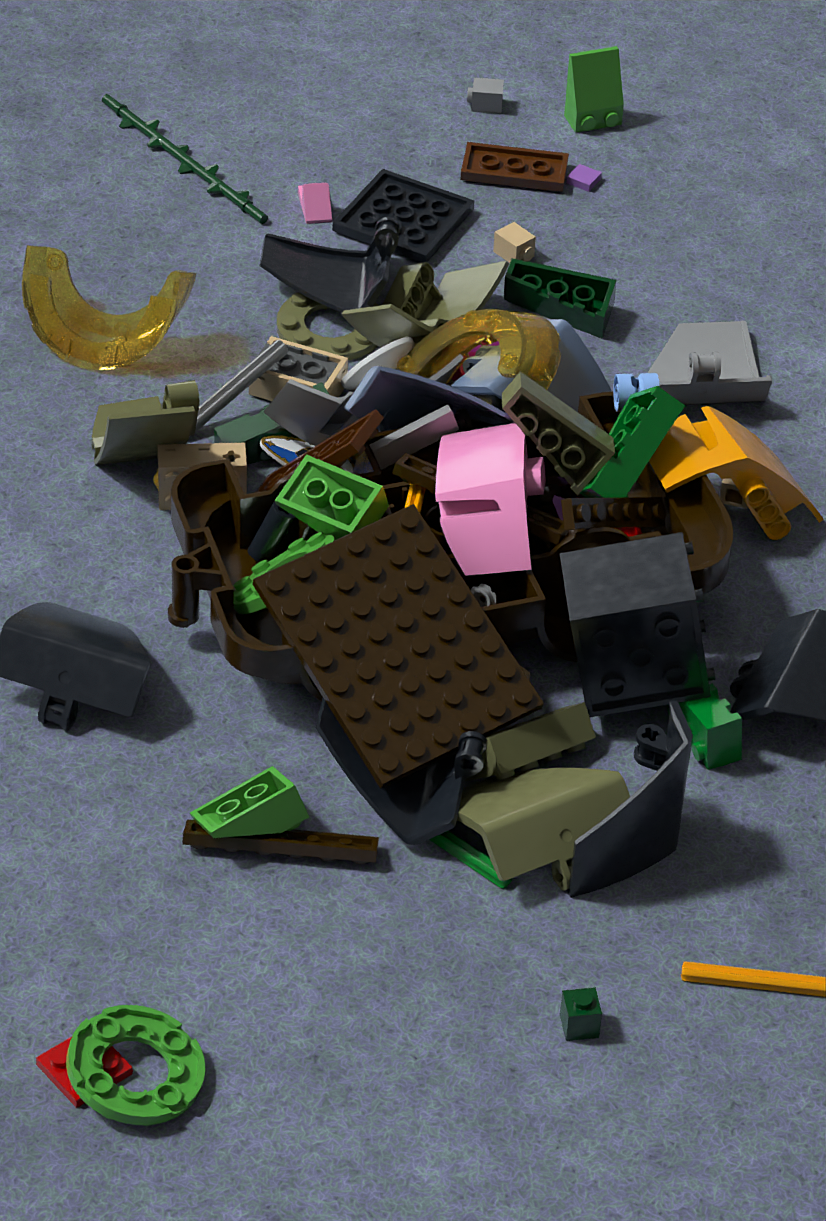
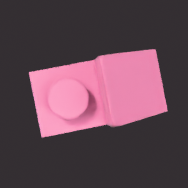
M312 183L298 186V195L306 224L332 222L328 183Z

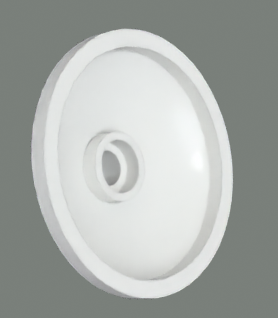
M404 337L381 347L348 371L342 378L341 385L346 390L355 391L366 373L374 366L403 371L413 354L415 342L411 337Z

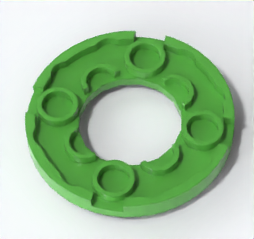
M319 532L307 541L304 538L297 539L288 546L289 550L269 562L263 560L253 566L251 569L253 574L243 577L233 585L235 588L234 609L236 613L248 614L266 607L252 585L254 578L335 541V538L332 535H324L323 532Z
M118 1005L105 1008L101 1014L89 1020L86 1018L81 1022L70 1040L66 1056V1068L74 1090L93 1110L107 1119L126 1124L149 1126L164 1123L180 1116L195 1102L205 1076L204 1055L196 1038L192 1040L181 1029L182 1023L170 1015L145 1006ZM123 1041H138L150 1045L161 1053L167 1063V1080L159 1084L154 1090L148 1092L147 1090L143 1092L126 1090L122 1085L120 1087L113 1082L112 1077L103 1070V1055L112 1045Z

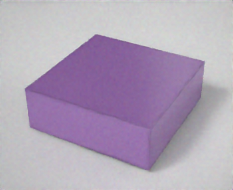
M579 164L567 176L566 183L589 192L601 180L602 172Z

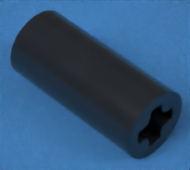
M274 501L248 548V554L257 562L263 560L271 561L296 517L278 506Z

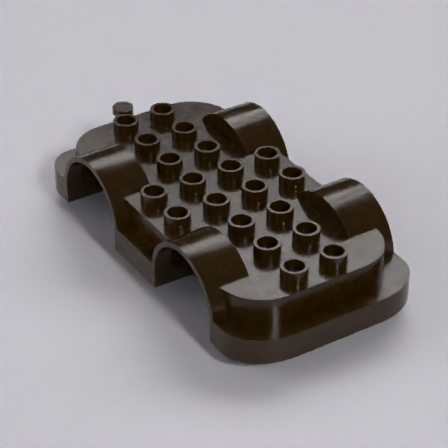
M613 391L579 396L578 413L609 434L621 413L615 410ZM457 422V425H458V427H459V430L456 431V432H454V433L462 432V430H461V428H460V426H459V424H458V422ZM401 428L380 431L374 438L364 444L366 449L356 458L355 467L352 472L383 486L389 507L381 519L405 508L410 484L404 482L401 477L392 474L395 463L381 470L369 445ZM526 436L528 458H544L546 477L544 494L528 496L527 505L559 518L552 501L554 495L564 499L585 497L580 493L577 496L567 480L559 475L545 455L543 456L536 448V444L529 436ZM441 439L411 455L437 466ZM229 458L200 463L187 468L176 477L171 487V521L184 555L175 557L171 563L172 603L168 607L169 622L180 628H188L190 625L195 624L199 619V590L207 591L210 598L211 625L222 653L230 665L242 673L271 682L304 684L308 692L322 702L323 696L267 607L248 614H238L234 609L235 588L233 585L243 577L253 574L252 567L259 563L248 554V548L273 502L294 472L280 479L270 490L244 495ZM650 462L647 463L639 478L628 492V497H662L666 508V526L640 528L641 535L630 537L621 530L610 527L568 530L558 545L543 542L538 536L528 532L532 570L465 576L443 533L440 524L439 502H436V496L430 493L427 488L420 512L469 589L471 590L474 586L478 587L480 584H486L496 594L497 603L484 606L482 609L507 647L513 646L517 642L540 638L543 645L552 654L573 662H577L569 618L560 553L682 532L684 543L692 541L694 555H687L694 590L702 589L703 594H706L719 586L724 580L729 568L733 541V526L730 516L707 475L698 477L667 493ZM296 518L274 558L289 550L288 546L297 539L304 538L307 541L319 532ZM481 596V601L484 602L485 598Z

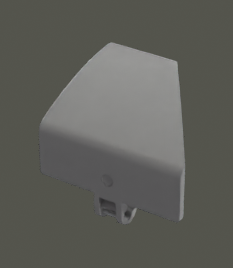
M744 320L679 323L648 373H657L660 388L682 404L765 401L772 385L771 375L759 377L747 322Z

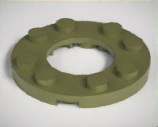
M299 292L294 293L292 297L286 300L278 311L277 333L280 339L348 358V361L360 358L378 347L362 336L356 329L345 336L335 338L323 337L311 332L304 323L307 316L316 310H326L330 307L312 300Z

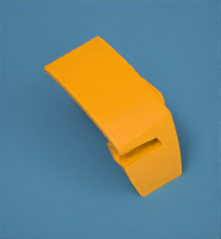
M705 406L701 408L707 418L706 421L691 423L686 414L678 417L649 460L667 493L709 473H716L721 479L731 478L744 502L766 535L772 540L781 539L789 533L791 524L785 513L801 503L806 505L819 523L824 520L773 451L743 425L712 407Z

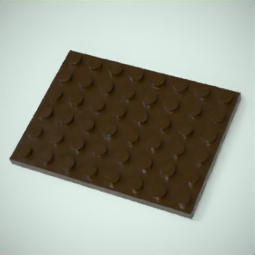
M414 504L253 579L252 585L380 789L458 751L459 738L464 732L475 731L486 737L543 707L544 702Z

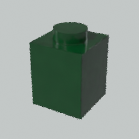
M596 987L562 990L560 1019L566 1041L599 1038L602 1011Z

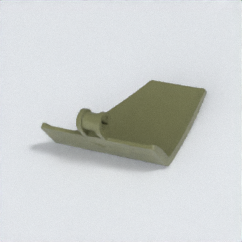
M548 768L514 772L515 775L502 780H497L495 776L464 787L457 821L472 828L482 836L499 880L506 881L552 862L553 879L562 891L568 890L570 886L574 841L601 822L630 797L625 780L618 771L587 768Z

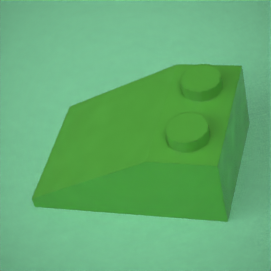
M614 46L569 54L564 116L574 132L622 125L624 101L618 47Z
M307 454L275 499V503L317 532H323L324 535H332L335 540L380 520L389 507L382 485Z
M273 766L190 812L191 817L213 838L282 833L297 828L303 820L309 818L296 786Z

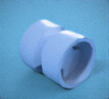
M640 373L637 378L633 374H615L613 397L616 412L622 411L631 394L655 386L660 387L658 374Z

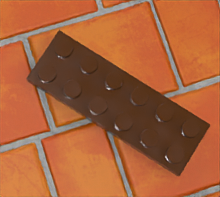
M375 409L269 474L256 492L270 490L280 479L294 472L306 454L338 468L343 466L349 457L353 460L365 451L366 447L364 444L377 435L379 432L377 426L384 417Z

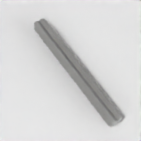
M276 340L199 406L195 432L288 353L285 343L281 340Z

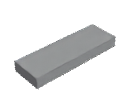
M446 405L369 446L378 466L382 470L396 463L405 453L411 455L441 439L442 435L458 431L459 427L449 405Z

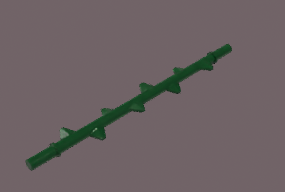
M105 94L102 97V102L116 112L118 117L121 116L123 118L119 125L120 128L135 127L150 138V141L147 143L149 148L161 147L181 162L178 169L180 174L194 172L210 184L207 188L209 194L221 193L240 207L243 213H248L261 224L267 222L268 216L254 206L251 200H247L249 191L233 190L215 176L219 169L217 164L203 167L186 154L189 150L188 145L176 146L156 130L160 123L158 119L144 122L132 113L125 104L119 103L109 94Z

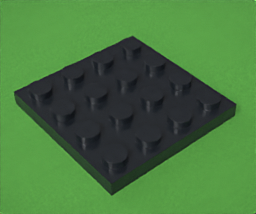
M382 169L333 221L332 231L370 244L376 233L375 227L377 222L384 217L394 218L400 226L399 242L393 253L424 263L430 260L474 210L475 200Z

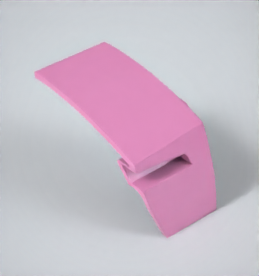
M516 423L446 434L441 437L436 473V502H439L440 524L446 541L465 576L532 570L527 523L528 496L544 494L546 484L545 465L543 457L528 458L526 435Z

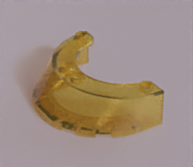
M27 245L22 275L24 307L28 310L32 321L31 326L43 344H46L57 354L56 356L70 364L85 369H116L140 360L159 344L186 304L194 286L196 273L183 270L171 272L157 296H150L148 305L136 312L115 315L96 309L80 295L73 283L68 265V257L64 251L46 246Z
M500 309L471 310L448 321L428 334L406 356L398 361L396 370L430 378L461 354L464 358L446 383H448L463 362L469 358L468 352L480 344L481 346H488L498 341L501 349L498 371L503 377L515 378L519 372H522L541 387L548 390L560 363L561 352L558 348L561 339L553 324L537 314Z

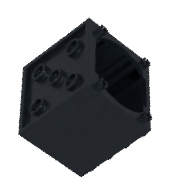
M682 532L560 553L570 624L584 701L589 717L667 705L669 701L677 700L679 703L711 697L709 681H715L716 677L714 667L708 669L706 667L701 635L702 632H706L704 619L699 620L697 603L704 602L702 589L694 590L687 555H694L692 541L684 543Z

